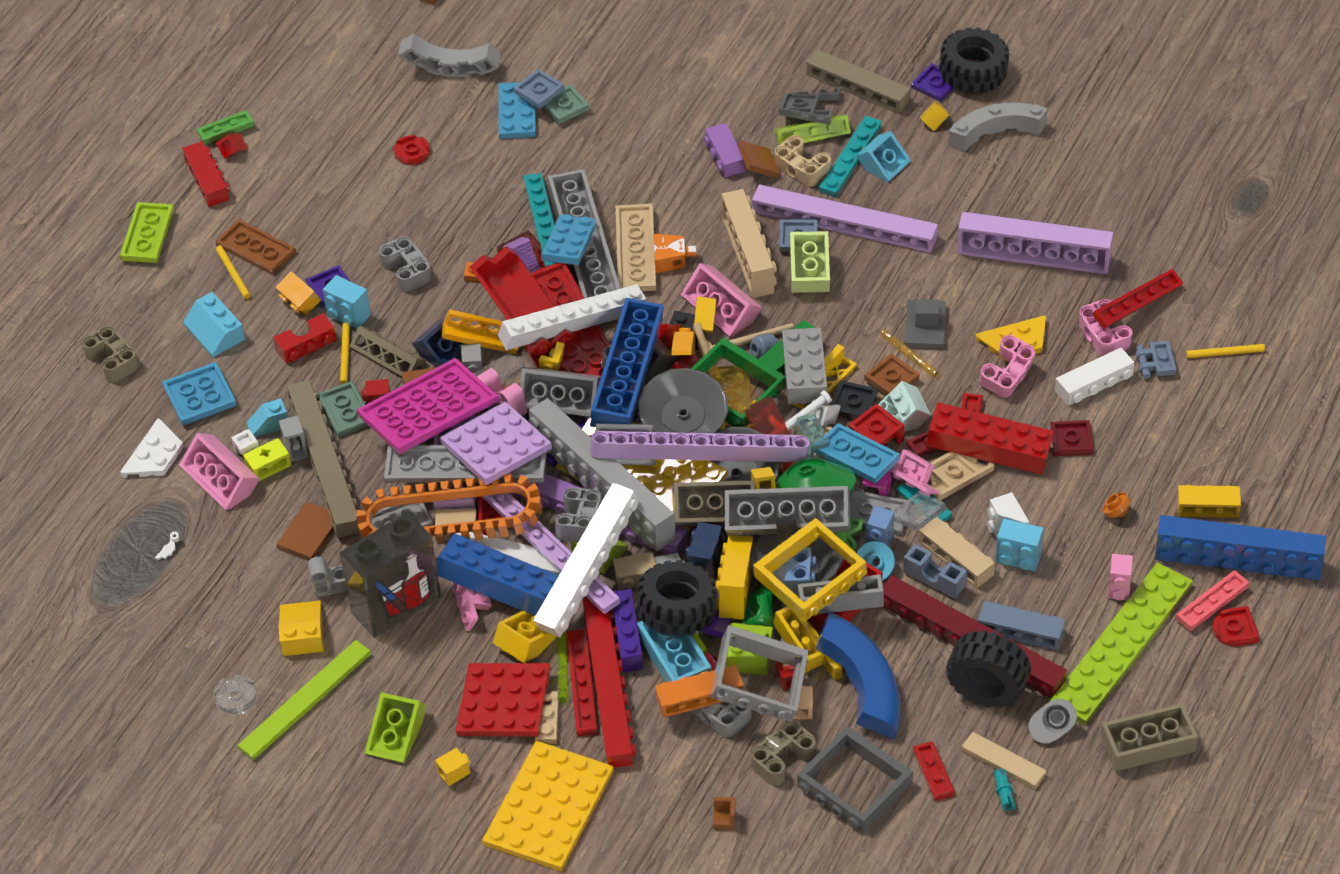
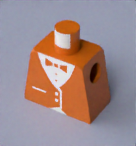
M654 234L656 273L683 269L686 267V257H696V246H685L683 236Z

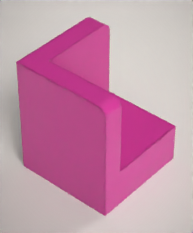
M890 471L876 484L865 478L863 479V486L878 488L879 495L888 497L892 484Z

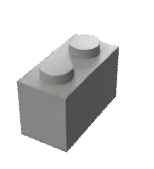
M298 415L279 420L283 445L289 453L290 461L294 462L308 458L304 432Z

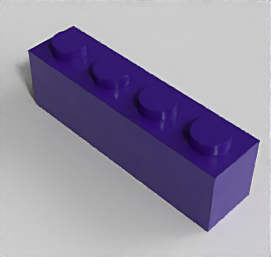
M632 590L613 591L620 598L621 602L613 608L623 668L622 672L643 670Z

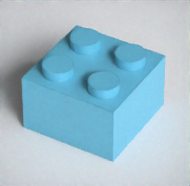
M337 275L322 289L326 312L330 318L347 323L349 326L358 329L371 316L367 289Z
M1004 518L997 535L996 562L1019 567L1024 570L1036 571L1042 554L1043 527Z

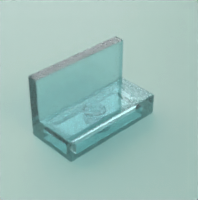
M815 414L796 418L794 435L805 436L810 441L807 459L813 458L815 450L830 446V440Z

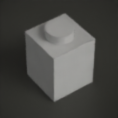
M480 343L461 345L462 364L473 374L483 373Z

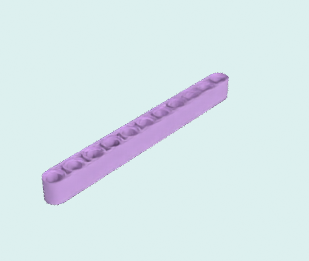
M596 431L591 436L590 454L595 458L798 462L807 459L810 441L802 435Z

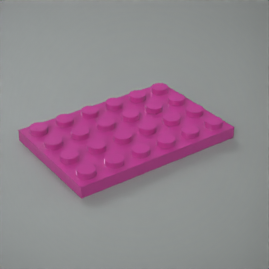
M454 358L357 409V414L398 454H401L499 402V398L494 391Z

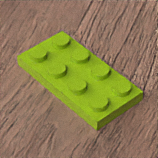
M137 202L120 253L121 261L158 262L174 212L173 204Z

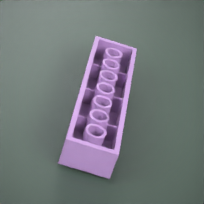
M962 212L958 227L957 254L1108 274L1113 232Z

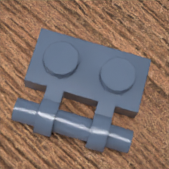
M1169 341L1150 342L1149 349H1144L1143 345L1136 346L1137 352L1135 355L1140 363L1139 371L1143 374L1144 379L1151 377V371H1155L1157 377L1176 375V366ZM1147 358H1152L1153 362H1147Z

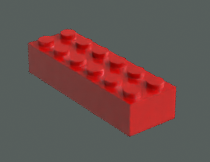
M937 402L926 446L1043 475L1053 430Z

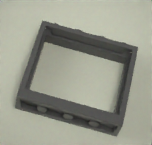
M848 726L797 774V787L803 790L804 794L813 797L819 805L827 807L836 817H841L852 828L855 827L862 833L913 784L912 770ZM844 746L895 780L863 814L812 778Z

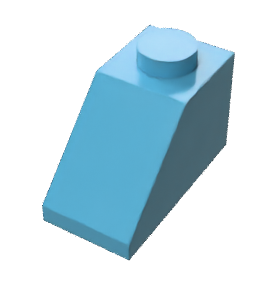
M282 399L262 404L246 422L248 429L255 438L280 430L279 420L288 418Z

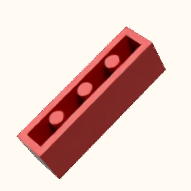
M203 141L183 147L184 160L207 206L211 207L229 201V185L227 182H224L222 171L217 170L218 165L215 158H211L210 148L205 147Z

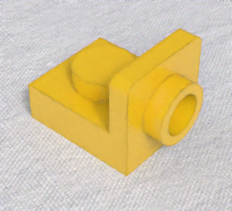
M557 342L555 349L551 348L549 357L541 355L539 368L558 371L564 355L565 344Z

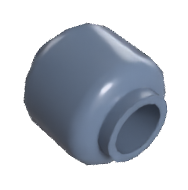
M771 333L755 336L750 344L751 354L759 359L779 342L778 339Z

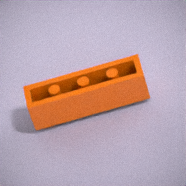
M725 666L721 684L744 691V685L737 666ZM716 670L705 671L699 675L686 676L679 680L656 685L655 698L662 718L721 703L722 701L710 697Z

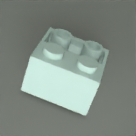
M903 381L878 404L905 425L904 432L919 428L932 416L918 388Z

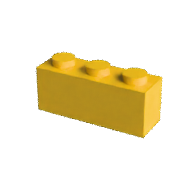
M1178 485V517L1239 518L1241 508L1240 486Z
M789 607L777 611L773 625L784 642L808 650L804 672L806 673L823 665L825 654L815 650L818 640L806 622Z

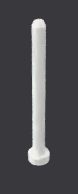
M823 390L820 392L819 398L769 435H783L825 402L829 404L832 401L831 397Z

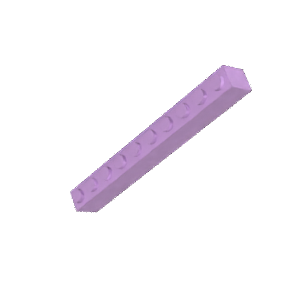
M759 185L752 199V209L754 208L755 214L785 220H817L818 228L925 252H932L938 237V224L769 186Z

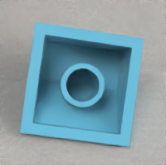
M891 131L878 135L856 155L866 171L886 182H889L911 161Z

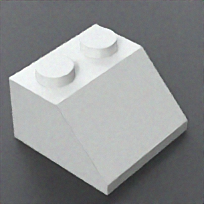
M1013 493L990 499L989 509H987L989 516L987 527L996 539L1004 518L1029 524Z

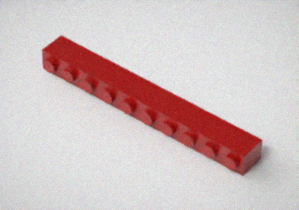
M585 596L582 599L607 764L612 765L614 768L632 766V757L636 756L635 744L630 743V739H634L632 726L628 727L627 722H631L629 709L625 710V705H628L627 693H622V688H625L624 676L619 674V672L623 671L621 659H617V655H620L619 643H614V639L617 638L616 626L611 624V622H615L614 611L610 610L604 614Z

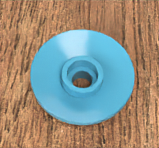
M878 541L868 542L857 552L868 564L883 572V580L892 573L895 566V557L890 547ZM875 559L880 560V564L878 566L874 565Z

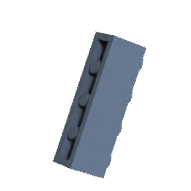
M984 601L978 618V622L1013 641L1059 651L1065 630V619L1017 607H1009L995 602Z

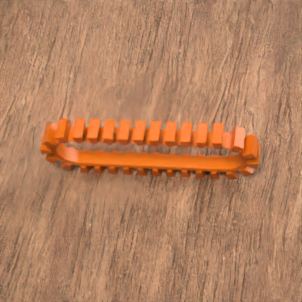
M506 474L503 476L505 483L502 484L500 478L493 481V485H486L478 478L480 486L475 485L474 478L465 479L467 488H463L461 479L453 480L455 489L450 488L449 481H441V491H438L436 482L428 483L430 492L425 491L424 484H415L417 493L414 494L411 485L403 486L405 495L400 494L398 486L390 487L392 496L385 497L382 488L375 491L378 500L374 503L367 496L363 499L361 503L364 511L357 510L356 518L363 540L368 538L370 546L378 549L381 540H383L386 549L393 550L395 549L393 540H397L399 549L408 548L406 539H410L412 547H420L419 537L423 538L425 546L433 545L431 536H435L438 545L446 544L444 535L448 534L450 540L454 533H460L461 536L471 540L469 532L473 531L475 540L484 539L482 530H486L488 539L496 538L494 529H499L501 537H509L507 528L514 527L517 536L524 533L522 523L526 521L533 527L538 522L536 513L542 514L543 507L539 490L535 483L530 486L528 477L520 475L518 482L514 483L512 474ZM505 493H518L528 500L525 509L512 517L390 531L378 530L371 524L374 515L379 510L390 506Z

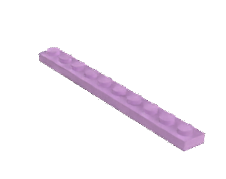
M510 493L482 496L503 518L518 515L525 509ZM526 521L522 523L524 533L521 535L555 568L562 572L572 552L539 521L533 527ZM598 577L592 581L586 597L601 612L606 614L621 603L620 598Z

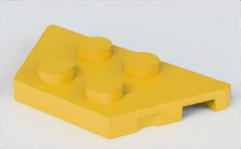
M1046 316L975 334V340L978 343L982 341L988 346V350L998 354L1001 359L1003 358L999 355V346L1001 339L1006 335L1017 337L1031 345L1035 350V354L1040 353L1043 349Z

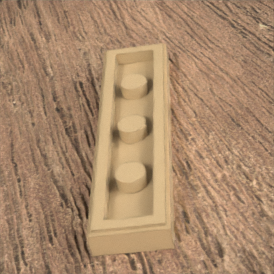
M972 732L962 745L961 751L995 769H1001V772L1002 768L1006 769L1008 776L1033 789L1037 788L1046 775L1045 769L975 732Z

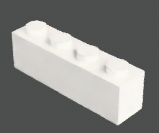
M1119 348L1057 377L1055 380V392L1067 406L1078 403L1090 395H1095L1107 387H1112L1122 380L1129 379L1134 373V361L1122 348Z

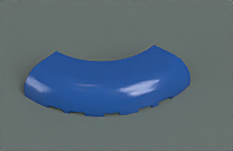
M829 612L815 650L827 655L846 669V674L858 693L856 724L895 740L900 723L901 703L898 685L888 661L864 632L844 618Z

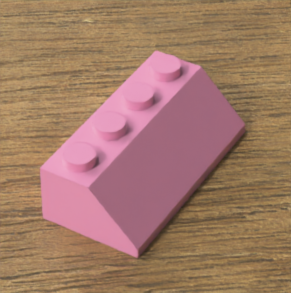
M702 263L698 265L680 294L694 307H696L697 296L716 299L714 324L730 337L751 325L762 309L759 304L715 267Z
M197 433L179 464L225 510L231 509L249 497L260 480L225 445L211 434Z

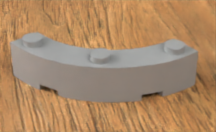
M413 33L401 40L398 56L412 66L416 67L418 65L425 68L426 72L446 77H470V74L479 73L483 75L498 69L501 53L490 43L466 50L442 48L424 41Z
M1000 103L982 107L965 115L950 128L948 146L965 152L973 143L979 140L980 136L1004 132L1006 129H1017L1020 132L1039 135L1047 124L1048 108L1027 103Z

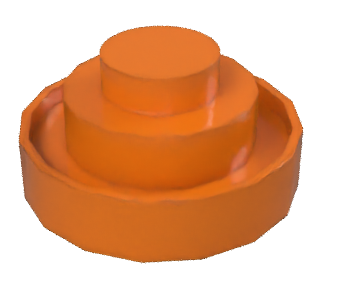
M1124 492L1113 494L1105 501L1102 511L1107 518H1122L1128 513L1131 499Z

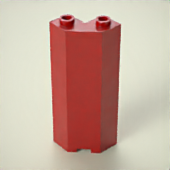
M507 246L493 258L483 254L470 266L475 276L507 320L555 307L516 251ZM565 329L556 337L542 338L538 342L525 346L530 353L539 357L549 353L551 348L555 349L557 342L564 343L565 346L568 345L575 334Z

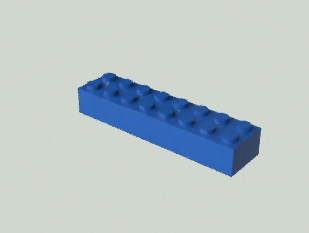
M631 298L625 299L592 405L591 427H596L597 423L632 424L663 321L664 305Z
M1160 515L1155 560L1320 580L1325 554L1326 535Z

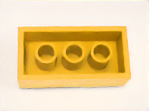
M729 535L727 543L723 544V555H721L720 567L722 568H719L718 580H716L719 596L716 597V609H719V618L744 619L753 572L750 567L753 536Z

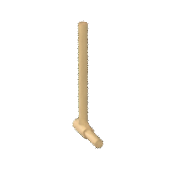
M696 323L693 327L703 358L715 345H712V343L705 339L701 324ZM790 323L733 339L730 342L736 346L751 343L753 338L758 335L771 333L776 336L782 334V330L793 329L794 324Z

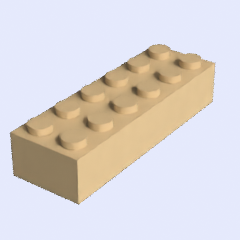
M743 189L721 193L723 222L752 298L774 294V286L777 285L774 274L777 272L774 261H771L770 249L766 248L764 234L761 235L760 223L755 221L756 214L754 208H750L751 201L749 195L746 196Z

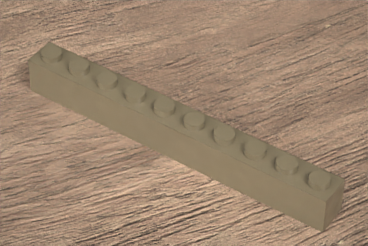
M310 380L287 385L288 399L294 416L298 415L301 423L308 457L336 537L340 538L360 533L356 518L357 502L355 498L351 497L353 495L351 485L346 483V471L341 469V457L336 455V443L331 441V429L326 427L328 425L326 415L321 413L323 409L321 401H317L316 387H312Z

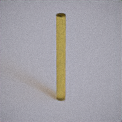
M886 329L880 331V335L931 376L936 377L938 375V370Z

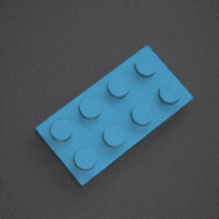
M520 82L499 83V139L536 137L535 106L516 95L513 91V88Z
M567 214L559 215L543 249L541 259L543 261L579 265L596 228V219L574 217Z
M839 423L813 446L814 453L834 463L847 466L855 474L875 484L901 460L899 453Z

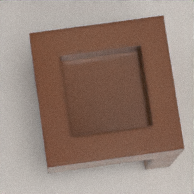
M714 797L713 829L735 830V797Z

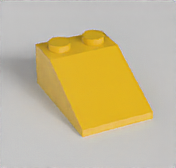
M321 600L280 605L279 642L283 656L324 652Z
M521 611L498 623L493 644L502 651L514 656L518 661L526 663L536 658L557 636L540 630L534 622L536 616Z

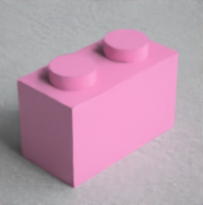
M1112 554L1108 599H1129L1133 556Z

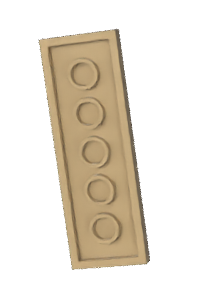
M653 204L616 206L617 272L620 289L638 284L641 291H656Z

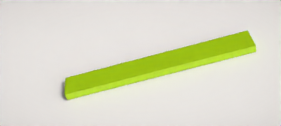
M356 640L240 742L237 745L238 750L252 760L258 757L371 655L370 650Z

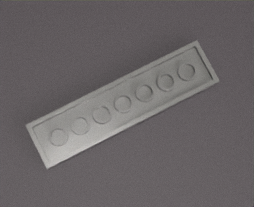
M388 445L384 473L385 483H440L441 481L453 483V480L461 479L462 483H466L465 479L474 478L475 483H479L478 477L444 445H416L401 454H398ZM547 452L507 474H512L514 483L518 482L520 475L528 477L529 483H544ZM503 476L500 477L501 483H505Z

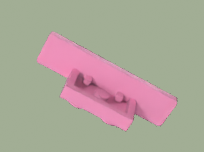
M903 449L900 456L901 460L897 463V466L894 465L889 470L893 473V477L902 481L905 480V484L912 488H919L921 494L930 496V494L938 495L940 491L927 484L935 465L911 451Z
M451 582L465 630L471 631L478 620L476 609L489 610L491 607L490 598Z

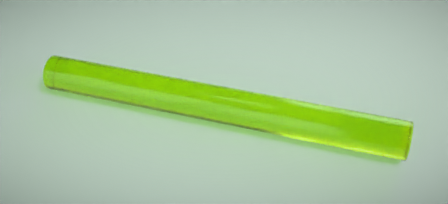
M563 632L561 637H558V699L560 703L567 702L566 632Z

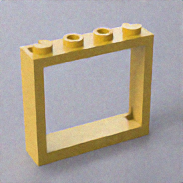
M817 518L753 565L755 578L804 622L811 616L816 615L824 606L830 605L841 593L847 592L854 583L861 581L862 577L867 574L866 561ZM820 537L852 566L803 602L772 573Z

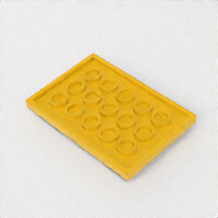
M535 741L483 837L482 844L562 872L614 772V767Z

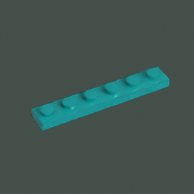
M868 116L864 117L819 186L820 193L837 197L859 162L856 155L873 141L882 127L881 120Z

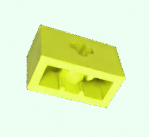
M279 438L243 454L245 465L260 480L291 466L289 453Z

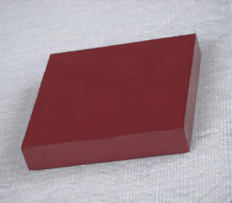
M1090 420L1050 422V430H1053L1052 447L1054 457L1094 455Z

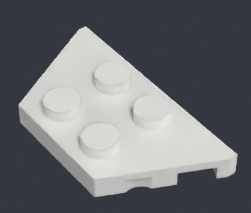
M157 419L120 471L121 477L128 478V474H139V477H147L149 475L164 476L184 448L183 442L160 419Z

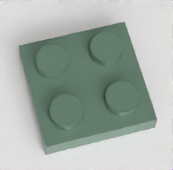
M571 84L565 86L564 91L543 106L558 124L590 110L589 104Z

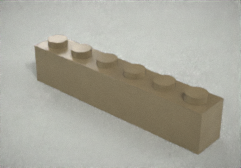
M817 50L807 61L808 76L831 86L841 87L843 91L900 114L910 102L911 88L829 53Z

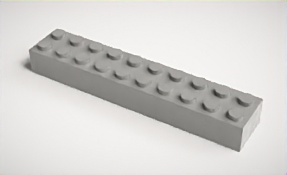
M585 170L548 176L549 192L557 219L559 215L566 214L574 217L596 219V228L579 265L571 264L576 284L584 298H589L620 289Z
M547 398L529 409V423L552 444V449L548 450L547 453L555 457L558 464L567 468L571 476H575L580 480L583 487L599 491L601 493V501H603L613 483L635 492L639 499L638 506L630 515L627 525L631 527L634 534H638L643 538L646 545L659 551L676 539L675 513L617 460L593 457L590 454L591 437Z

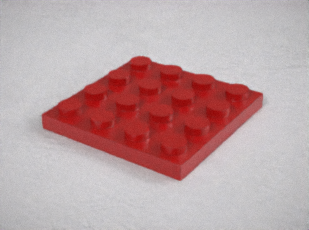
M469 663L455 730L456 735L539 737L551 672L550 663Z

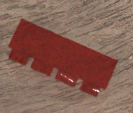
M772 396L751 404L750 408L744 411L749 423L754 424L752 426L753 430L766 435H790ZM780 462L779 472L781 471L783 474L796 462Z

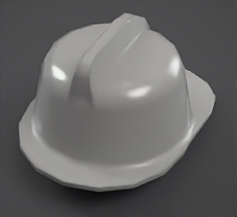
M1055 699L1047 703L1030 719L1029 732L1031 736L1041 743H1051L1060 738L1075 725L1077 714L1074 706L1064 699Z

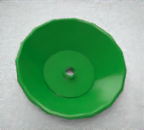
M810 458L791 465L777 478L775 484L776 489L848 486L851 492L856 483L854 471L845 465Z

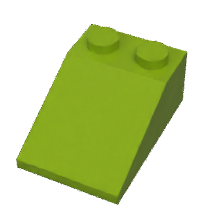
M381 692L364 754L405 763L422 727L427 705L418 700Z

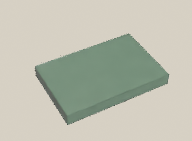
M353 381L317 393V399L321 401L322 408L338 438L369 427L357 414V409L365 406V403Z

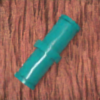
M1002 768L1003 774H1001V769H997L993 772V776L996 781V794L1000 797L1001 807L1006 811L1007 805L1008 811L1013 810L1016 804L1013 799V787L1009 783L1007 771Z

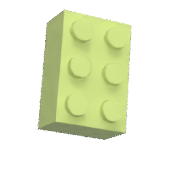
M828 231L790 232L791 293L830 291Z

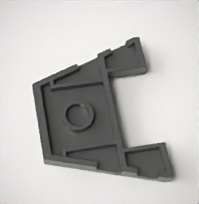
M836 87L834 91L826 92V89H819L817 93L808 94V91L785 93L779 107V115L831 124L833 111L817 110L820 100L839 101L841 87Z

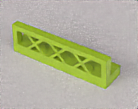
M844 114L833 116L831 124L809 121L773 129L774 134L777 135L778 145L794 135L802 137L804 143L851 133L848 115Z

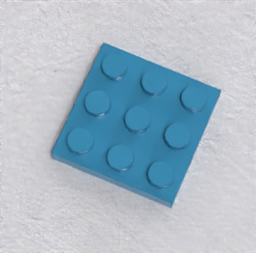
M216 362L162 381L163 388L182 426L237 406L236 400Z

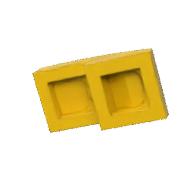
M697 296L694 324L700 323L703 332L712 333L716 299Z

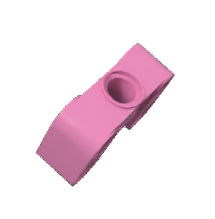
M1108 299L1083 306L1080 309L1079 327L1099 356H1104L1119 348L1127 351L1130 349L1132 342V329L1130 327L1122 325L1112 329L1110 327L1103 329L1092 315L1095 310L1110 303L1111 300Z
M1012 335L1004 336L999 346V355L1009 361V365L1001 369L994 364L987 363L982 366L979 376V383L984 388L1003 398L1011 396L1019 383L1022 382L1027 371L1032 366L1035 356V350L1031 345Z
M493 368L476 376L498 395L499 402L487 409L490 410L496 405L507 402L521 416L527 414L524 393L518 384L514 383L503 390L499 375Z

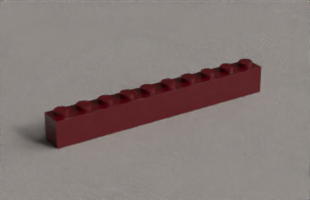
M893 575L883 585L884 606L882 607L884 609H889L898 614L902 619L911 621L917 627L931 632L937 638L944 639L952 646H955V643L961 636L973 631H977V633L980 631L998 633ZM1017 643L1019 648H1023L1026 652V656H1028L1031 663V673L1026 686H1030L1044 696L1053 698L1066 681L1068 670Z

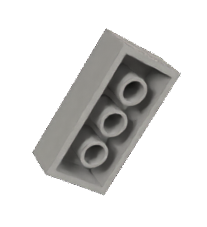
M821 328L782 330L788 404L812 403L813 399L820 397V392L823 390L827 392Z

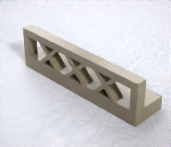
M359 326L350 344V347L402 376L403 372L402 363H410L408 371H414L416 367L424 368L427 362L425 359L369 327ZM361 336L365 337L366 346L360 347L357 345ZM379 345L381 354L375 356L372 347ZM393 353L396 362L389 364L386 355Z

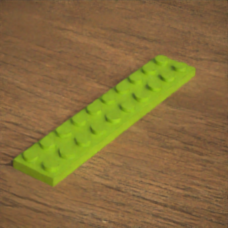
M1157 562L1049 702L1055 699L1069 701L1076 710V721L1086 726L1191 588L1193 580Z

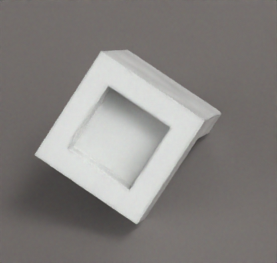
M824 403L809 414L807 418L822 426L835 424L841 406Z
M249 429L231 437L236 454L240 453L242 455L259 447L258 441Z

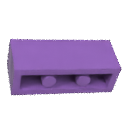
M724 123L706 128V136L703 137L706 147H709L711 158L716 160L718 171L722 172L724 178L744 173V160L727 124Z

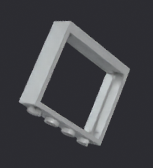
M728 625L722 637L710 697L737 705L740 708H747L763 715H769L782 721L791 722L798 710L808 650ZM729 646L795 666L788 704L721 684Z

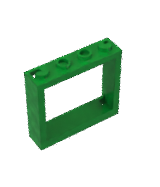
M723 337L691 369L706 373L723 357L769 386L743 414L728 406V414L725 421L732 427H746L784 389L786 376Z

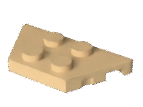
M949 452L930 462L935 466L928 482L930 486L940 491L938 495L934 494L936 501L939 502L994 471L995 465L990 462L988 465L977 462V458Z

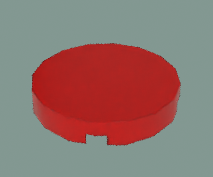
M408 135L400 138L393 150L395 158L400 163L414 165L427 159L430 153V146L424 137L419 138L416 135Z

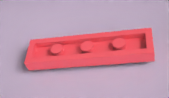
M1234 570L1177 613L1176 620L1189 631H1192L1249 588L1250 582Z

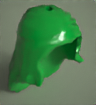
M763 584L755 589L754 592L748 594L744 619H741L743 624L773 627L774 595Z

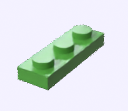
M245 110L197 129V133L204 145L229 134H235L254 126V121L248 111Z

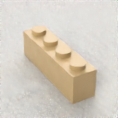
M935 517L919 529V543L946 565L952 562L967 570V581L976 589L994 576L995 562L992 558L984 555L974 544H970L960 533L950 528L945 521Z

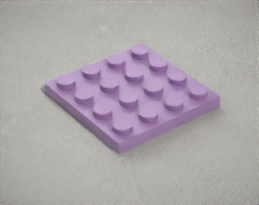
M507 402L498 405L440 437L441 444L486 485L552 449L551 442Z

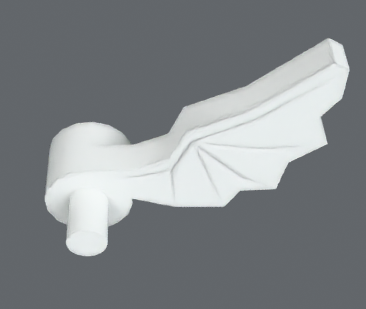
M174 531L170 534V542L164 545L162 551L155 557L156 560L172 556L176 548L175 542L180 540L177 532Z

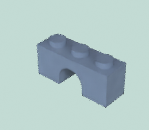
M916 544L904 556V573L954 599L958 597L967 585V570L952 562H949L945 568L939 567L932 559V552Z

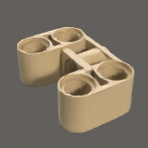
M798 135L791 136L775 149L776 165L778 169L800 181L805 186L814 187L823 181L830 171L831 156L828 153L821 152L811 159H805L803 157V138Z

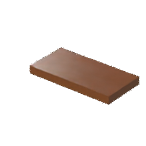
M240 219L215 241L216 246L221 245L225 251L271 275H274L297 253L295 247Z

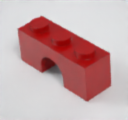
M324 313L307 321L309 332L306 335L297 336L289 329L273 337L275 350L286 364L337 340L335 328Z

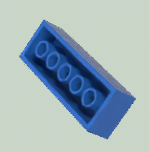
M455 533L438 556L435 570L436 576L535 616L559 577L557 574Z

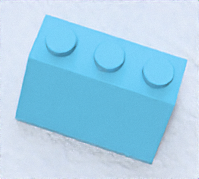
M213 292L197 299L183 321V325L212 357L245 340L242 324Z

